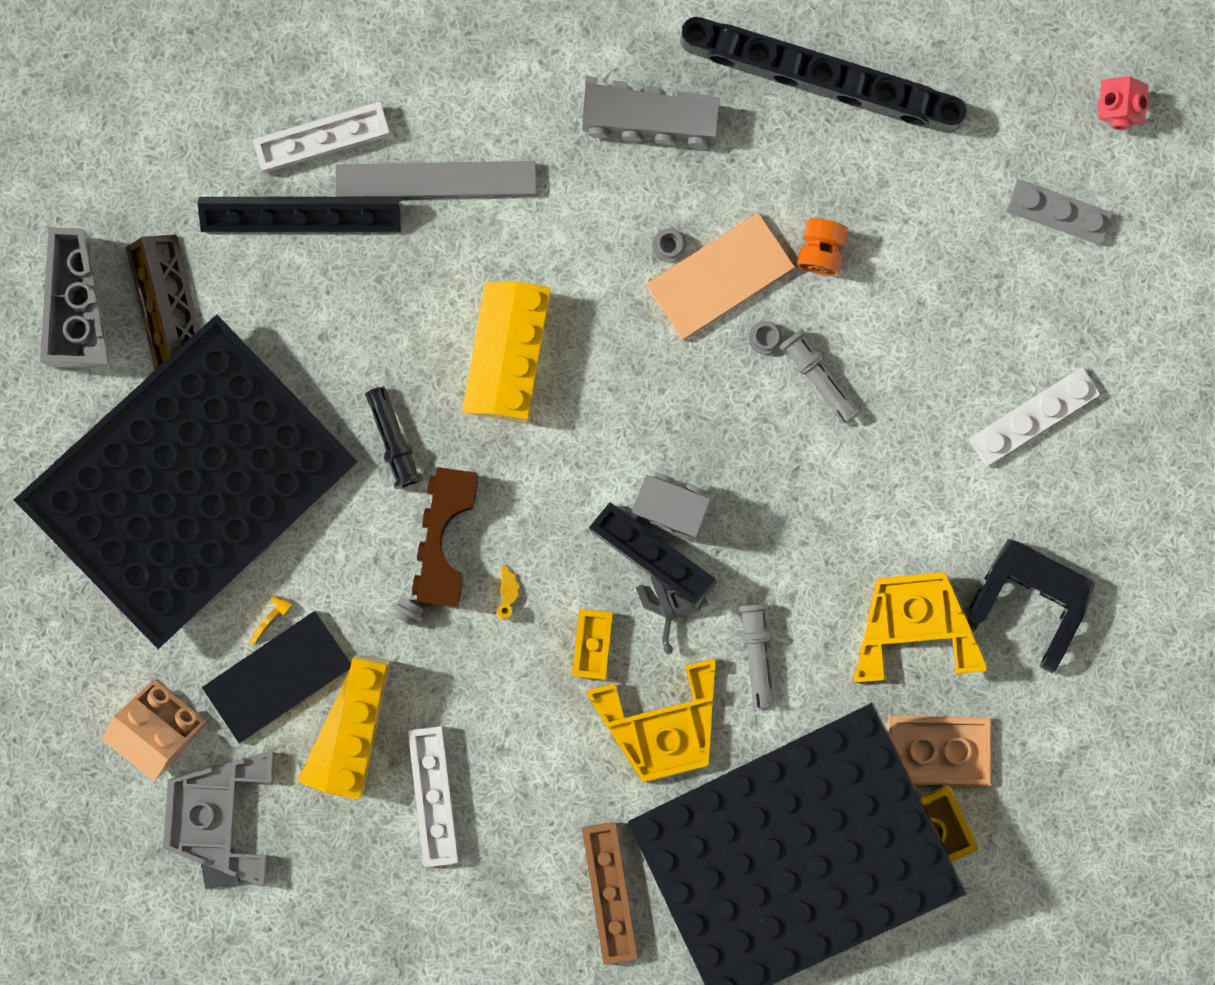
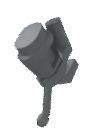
M650 576L660 606L649 601L643 584L635 588L643 608L665 618L662 643L664 652L671 654L673 648L668 641L671 621L679 616L699 613L701 608L709 604L705 597L697 609H695L671 590L665 592L663 585Z

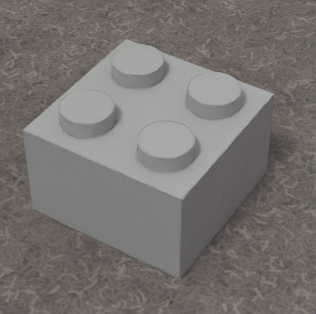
M655 472L653 477L646 474L631 512V517L646 525L694 542L710 502L709 498L704 497L706 491L689 484L683 489L673 485V478Z

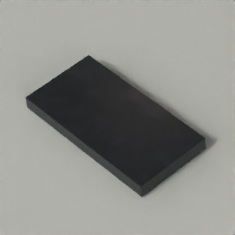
M313 611L202 686V689L237 742L241 744L350 670L351 662L318 613Z

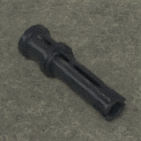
M385 386L367 391L365 397L370 405L386 450L384 461L389 463L395 478L394 488L402 489L422 481L423 476L417 472L411 456L413 449L404 441Z

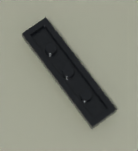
M611 502L607 504L589 526L590 532L695 609H697L717 584L716 578Z

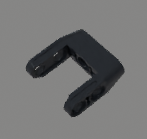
M1007 539L984 578L986 582L983 588L978 589L969 607L971 612L967 617V621L974 633L979 624L988 617L1007 578L1027 589L1032 587L1040 591L1039 595L1064 607L1059 617L1062 621L1040 663V668L1053 674L1062 661L1086 613L1096 583L1022 543Z

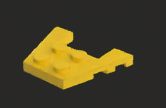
M946 572L877 578L867 618V628L859 652L858 666L853 677L854 683L886 681L884 645L953 639L956 674L988 672L986 661Z
M715 658L684 666L693 698L692 701L626 718L623 715L615 683L586 690L587 697L641 782L709 765Z

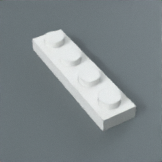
M380 102L255 138L252 141L261 171L264 174L391 135Z
M1081 367L970 437L969 441L987 467L1101 394L1084 368Z
M443 726L408 730L424 867L459 863Z

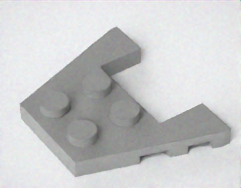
M264 752L168 779L163 849L223 871V873L238 877L256 886H266L268 855L231 853L237 781L272 783L274 752Z

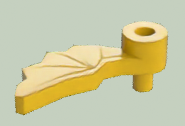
M502 565L500 593L503 596V600L496 611L498 619L506 621L512 614L513 610L510 605L518 598L519 594L517 591L520 585L516 582V574L510 573L508 567Z
M273 595L270 601L276 607L258 626L249 642L255 645L280 613L285 616L293 607V604L285 598L280 600Z

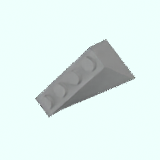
M586 76L582 129L583 132H589L588 135L590 137L605 139L608 138L609 134L622 135V140L629 142H640L642 137L655 138V143L661 145H673L675 141H686L688 146L693 148H707L708 144L715 143L719 97L682 91L673 92L672 97L666 96V91L658 87L647 86L641 88L640 91H636L632 87L627 86L628 82L614 80L612 84L606 86L597 84L598 77Z
M49 227L40 353V362L48 367L84 369L109 365L90 265L91 236L80 228Z

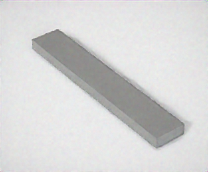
M536 161L336 164V197L446 198L536 196Z

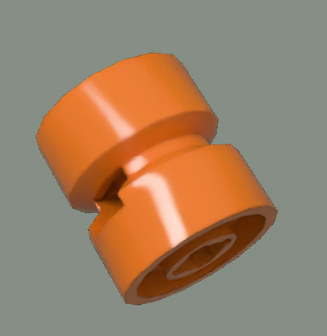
M807 219L803 239L807 244L801 246L796 266L804 271L816 274L838 276L843 258L839 250L845 248L849 228L838 222L826 219Z

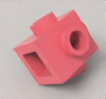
M1132 76L1102 80L1101 94L1098 101V119L1111 124V128L1115 130H1130L1131 125L1145 124L1146 111L1149 107V85Z

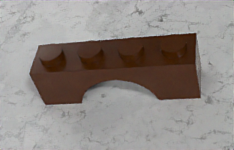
M437 467L436 475L430 474L427 494L433 495L431 508H425L422 528H428L426 542L420 541L417 561L422 562L421 575L414 576L412 595H417L418 603L459 609L464 575L447 562L442 549V537L447 525L455 516L474 509L479 475L476 472Z

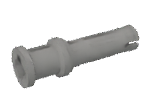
M802 328L784 341L779 348L781 351L786 350L797 365V372L802 375L805 373L827 404L836 413L841 423L844 424L860 412V410L822 362L823 354L820 351L816 352L805 338L806 332Z
M768 604L738 607V612L742 613L744 629L741 641H743V644H747L753 708L775 706L767 641H770V638H772L771 632L767 631L765 611L768 609Z

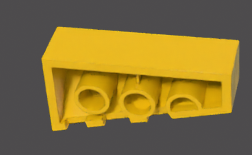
M358 654L352 658L350 670L297 782L324 793L360 800L364 795L391 661Z

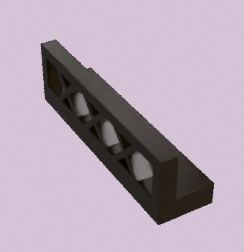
M177 235L144 236L126 247L155 370L180 348V343L183 339L188 341L200 330ZM156 245H168L171 257L168 263L158 256ZM167 275L177 282L178 291L175 295L166 288L164 280ZM175 307L185 315L186 323L183 327L174 321L172 312Z

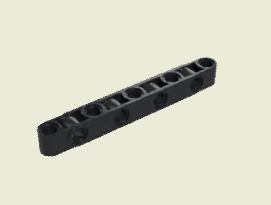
M691 17L682 26L681 45L685 51L726 67L912 125L927 127L944 133L956 131L966 116V105L960 98L936 91L923 84L737 26L718 23L702 17ZM698 30L703 33L704 39L695 42L690 40L687 34L690 31ZM754 50H762L767 54L768 58L765 61H756L751 57L750 53ZM820 69L826 70L830 74L831 79L820 81L815 77L814 72ZM881 89H887L892 92L894 99L892 101H884L878 96L877 92ZM943 109L953 110L957 115V120H946L942 116L941 111Z

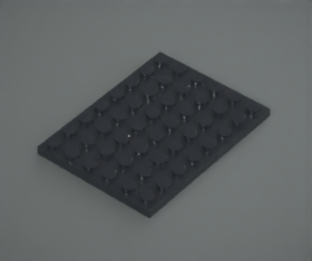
M216 314L14 498L13 501L159 650L358 461Z
M874 702L627 821L705 985H773L967 894Z

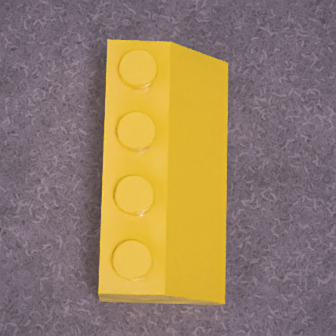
M518 281L485 282L462 413L524 424L529 423L551 298L550 287Z

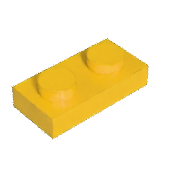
M579 609L572 677L606 680L613 612Z

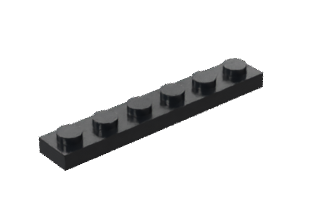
M199 196L197 203L201 232H401L402 225L400 197Z

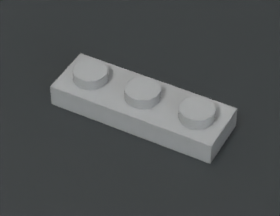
M1018 179L1006 210L1008 213L1097 245L1102 244L1113 212Z

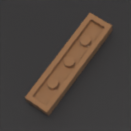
M616 822L582 827L603 964L637 960Z

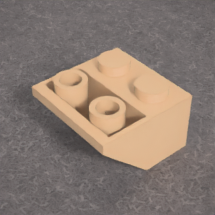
M154 679L113 717L102 740L155 782L175 762L207 721Z

